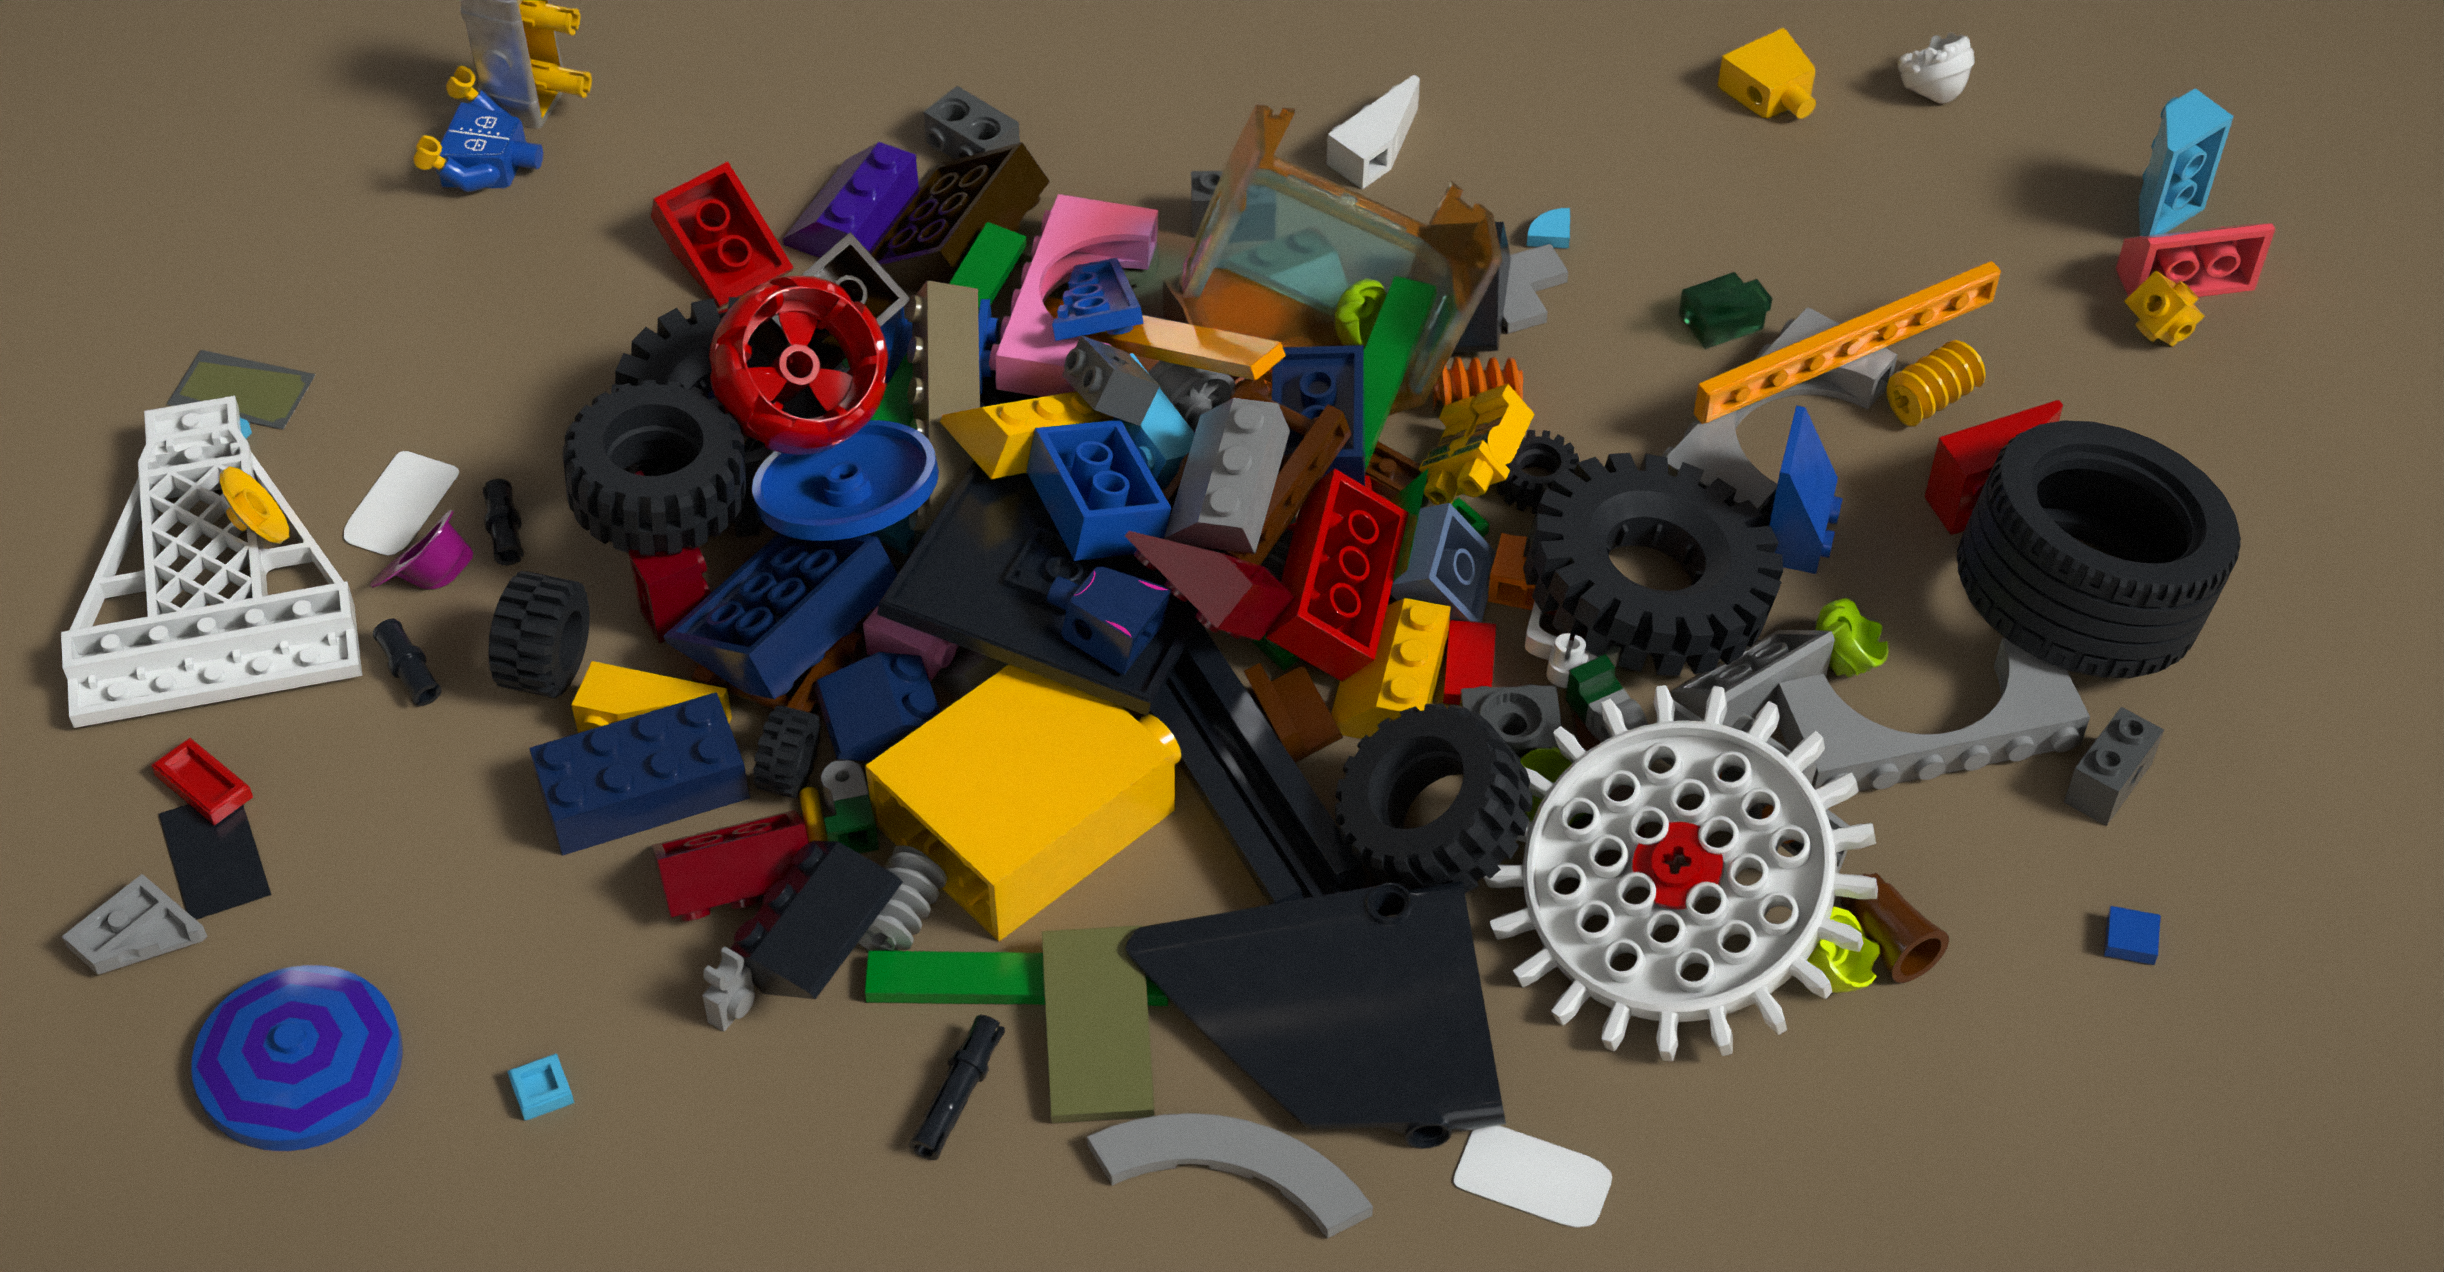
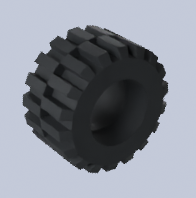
M520 571L516 576L512 577L496 606L489 635V665L493 681L497 683V686L552 698H558L559 695L566 692L580 668L588 640L590 611L587 592H585V587L582 583L528 571Z

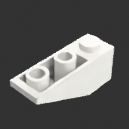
M1412 75L1401 84L1393 86L1387 94L1371 105L1363 107L1358 114L1348 121L1334 127L1328 134L1327 165L1362 190L1391 170L1418 110L1420 78Z

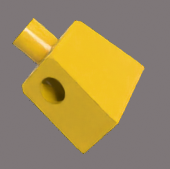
M1784 28L1722 55L1717 86L1762 118H1771L1789 109L1797 118L1802 119L1807 117L1816 106V100L1811 96L1816 72L1815 67Z

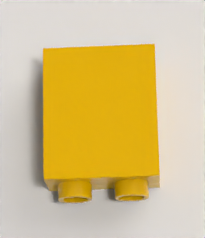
M1009 664L865 766L869 798L876 826L897 846L914 847L939 865L948 878L942 889L1000 942L1175 811V765L1181 760V750L1172 732L1157 717L1148 714V716L1144 715L1139 720H1136L1120 705Z

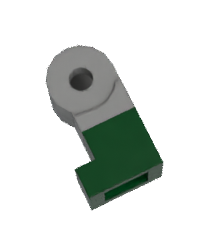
M1606 654L1569 670L1565 698L1600 743L1612 737L1603 721L1601 702L1611 699L1621 711L1627 730L1648 725L1640 705L1629 697L1614 676L1615 666Z
M837 760L830 763L821 774L825 806L830 813L835 815L824 818L827 841H838L859 854L879 850L876 823L861 767L850 760Z

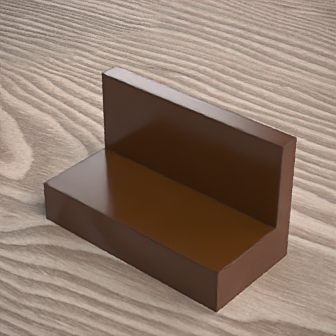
M1261 663L1244 670L1279 740L1295 763L1343 738L1304 665L1273 681H1270Z

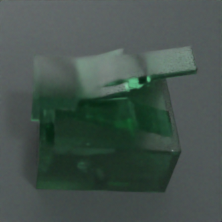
M1735 272L1683 289L1679 315L1702 346L1708 349L1764 329L1766 312L1771 310L1773 298L1758 279L1744 283Z

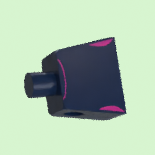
M1096 567L1081 586L1058 576L1048 592L1047 602L1066 610L1061 632L1066 641L1118 673L1125 675L1163 626L1171 589L1106 567Z

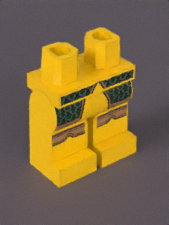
M1508 383L1479 393L1476 398L1471 396L1443 407L1439 419L1446 428L1438 446L1430 450L1428 458L1422 461L1419 468L1421 473L1428 469V482L1424 488V494L1435 506L1445 503L1452 505L1454 498L1462 494L1473 498L1486 493L1489 485L1507 479L1510 469L1506 464H1509L1514 459L1534 416L1532 410Z

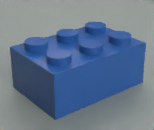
M1121 420L1035 428L1026 472L1074 561L1134 555L1137 548L1125 537L1128 531L1164 539L1171 506Z

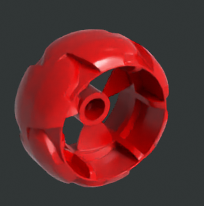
M784 276L753 287L741 296L723 316L715 330L710 345L709 359L712 368L710 381L715 398L724 405L725 414L730 412L738 421L740 433L765 443L767 449L776 452L797 455L814 454L832 449L857 433L873 417L881 404L887 386L885 374L888 365V352L884 335L877 320L865 304L859 301L853 302L843 287L822 278L813 276ZM778 315L779 322L790 346L767 367L748 368L746 362L752 355V347L748 345V341L752 333L759 325L768 322L773 316ZM816 328L820 331L825 328L838 341L848 360L850 370L846 373L831 369H820L817 355L812 349L807 347ZM809 385L827 413L817 418H799L782 411L783 404L780 402L794 399Z

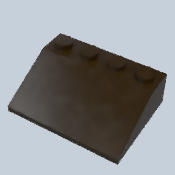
M1023 142L936 164L875 242L869 253L900 288L918 292L926 281L949 284L985 224L990 222L1017 232L1021 227L1020 221L1029 210L1033 209L1040 202V194L1050 180Z

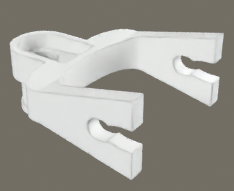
M1534 601L1524 647L1529 653L1548 660L1546 675L1552 684L1567 688L1569 670L1598 657L1585 650L1586 642L1578 635H1575L1574 641H1571L1570 633L1561 634L1557 637L1542 630L1540 626L1544 613L1541 612ZM1613 645L1606 655L1616 667L1621 647Z

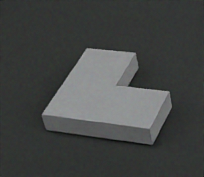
M1551 244L1510 255L1511 262L1502 326L1507 334L1546 323L1548 312L1535 292L1567 283L1568 270Z

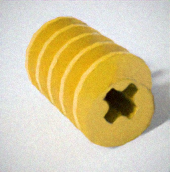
M1959 340L1948 341L1941 348L1933 350L1927 356L1921 357L1915 363L1909 364L1902 371L1894 373L1889 378L1886 389L1890 407L1902 423L1909 427H1915L1922 419L1932 417L1935 411L1945 409L1948 403H1955L1961 396L1970 394L1974 390V386L1981 387L1986 377L1985 366L1979 354L1971 346Z

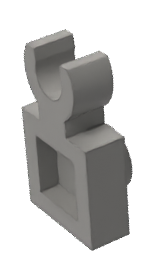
M724 946L721 950L722 960L719 967L714 969L707 965L704 969L703 978L712 985L702 995L708 1023L723 1032L736 1018L740 1019L747 1014L755 998L750 968L744 965V958Z

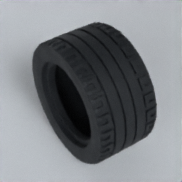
M2063 420L2039 424L2010 439L2007 445L2001 449L1962 534L1956 559L1960 581L1970 602L1985 621L2012 644L2040 660L2072 672L2101 678H2135L2165 670L2170 665L2184 658L2188 650L2192 648L2238 560L2241 537L2236 515L2224 493L2202 470L2181 454L2151 438L2124 428L2091 421ZM2075 538L2097 545L2119 558L2097 551Z

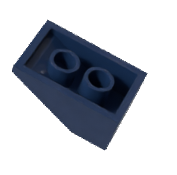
M1364 346L1283 347L1286 356L1274 365L1272 369V400L1310 419L1319 417L1327 404L1343 411L1352 435L1322 478L1332 470L1337 469L1365 486ZM1289 429L1290 433L1284 450L1285 455L1294 453L1304 439L1303 435Z

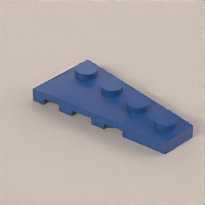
M1117 258L1074 266L1068 282L1069 291H1065L1063 295L1064 305H1059L1057 310L1058 318L1054 319L1052 326L1055 341L1104 331L1111 335L1124 334L1133 330V326L1144 324L1141 306Z

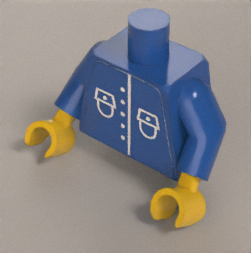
M459 66L454 73V77L451 76L449 78L446 90L451 97L455 99L465 97L469 102L460 103L441 144L432 136L425 135L420 138L416 145L417 151L413 157L414 163L419 169L423 170L435 167L442 187L460 188L465 192H472L483 188H507L511 185L519 167L540 168L543 160V147L541 144L526 142L522 121L498 106L482 90L477 92L472 87L475 82L473 71L465 66Z

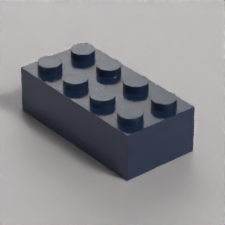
M717 692L529 748L537 781L562 856L750 799L744 762Z

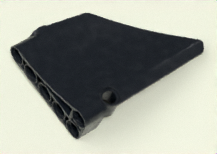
M1463 881L1407 890L1402 885L1396 883H1384L1363 889L1143 926L1136 929L1126 943L1125 949L1128 956L1167 998L1235 1065L1304 1127L1310 1129L1383 1127L1404 1134L1405 1140L1410 1146L1425 1149L1446 1143L1451 1138L1452 1130L1459 1129L1462 1132L1506 1124Z

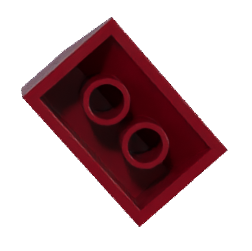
M791 810L652 845L670 916L680 915L682 921H691L710 915L711 907L729 903L731 909H738L758 903V895L766 894L775 883L781 881L794 865L793 858L804 845L809 843L805 824L797 812Z

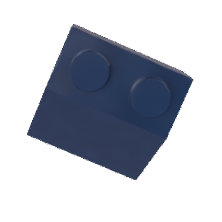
M877 652L818 679L814 684L837 759L872 761L941 713L922 658L919 655Z

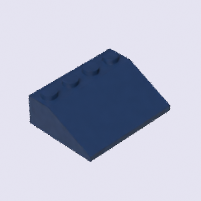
M778 533L663 637L667 644L741 691L775 700L777 697L787 693L792 688L793 682L809 667L818 664L824 658L825 652L840 638L853 632L857 623L870 610L879 606L880 600L898 574L878 537L862 535L841 540L811 541L792 538Z

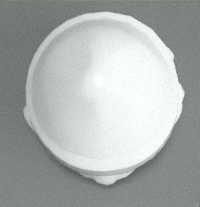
M1951 32L1944 39L1935 35L1931 38L1928 48L1921 52L1906 53L1899 59L1898 70L1901 73L1902 82L1905 88L1911 89L1919 95L1925 96L1937 103H1948L1954 100L1964 89L1971 67L1975 63L1974 51L1970 47V40L1967 36L1959 35L1958 37Z

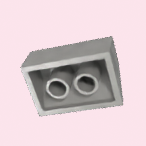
M1232 398L1200 415L1165 533V540L1190 546L1249 554L1256 553L1290 433L1278 403Z

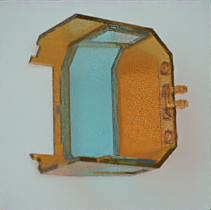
M1255 105L1228 158L1183 263L1182 298L1192 324L1279 341L1283 347L1343 346L1335 330L1336 306L1341 295L1355 282L1364 279L1376 280L1383 285L1386 293L1389 291L1394 276L1435 285L1437 296L1388 416L1424 405L1503 261L1493 213L1480 203H1475L1473 208L1460 198L1464 190L1451 181L1428 225L1275 156L1274 153L1295 114V109L1283 107L1280 115H1274L1270 107ZM1273 367L1262 375L1268 388V398L1272 399Z

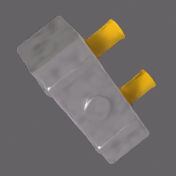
M460 0L461 16L466 24L479 83L478 91L482 90L498 106L510 115L518 117L524 127L541 128L563 93L576 95L580 98L587 97L592 84L591 73L562 66L556 31L571 36L576 34L575 31L578 30L580 24V12L577 8L550 4V0Z

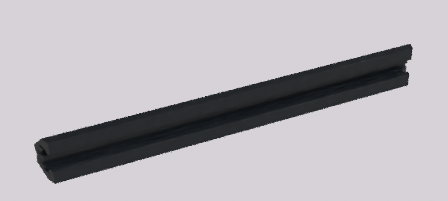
M999 322V338H998V343H997V344H1000V342H1001V341H1000V330H1001V324H1000V322ZM993 370L992 377L984 378L982 395H980V407L1039 398L1040 396L997 390L996 371ZM1198 622L1149 712L1150 715L1161 720L1177 740L1181 750V760L1178 764L1269 905L1361 889L1365 882L1362 863L1344 844L1339 834L1340 829L1202 623Z

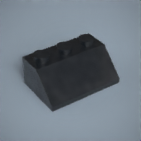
M812 841L804 845L793 858L794 865L786 876L766 892L763 898L764 904L753 919L745 922L734 935L735 942L730 947V950L744 958V965L751 970L753 984L763 994L816 999L903 883L894 873L838 841Z

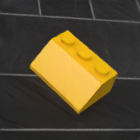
M1075 391L944 414L941 417L940 423L991 479L1027 473L1026 470L1035 428L1112 421L1114 417L1094 410Z
M1403 598L1387 605L1375 660L1345 681H1340L1331 715L1343 736L1362 739L1367 734L1371 737L1379 730L1377 725L1385 719L1391 718L1395 720L1401 717L1400 711L1412 707H1417L1419 711H1422L1426 704H1432L1448 642L1451 606Z

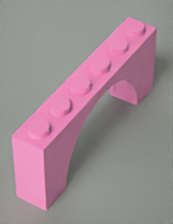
M1057 195L1052 211L1045 210L1041 228L1042 236H1035L1031 253L1032 262H1025L1021 277L1022 288L1015 289L1013 292L1011 317L1004 316L1000 330L1001 342L1000 344L994 343L991 349L989 366L991 370L996 371L997 390L1040 397L1076 391L1062 374L1065 370L1066 357L1076 347L1081 336L1055 341L1052 326L1054 318L1045 308L1044 302L1055 289L1069 281L1075 265L1117 258L1122 268L1148 270L1157 245L1158 210Z

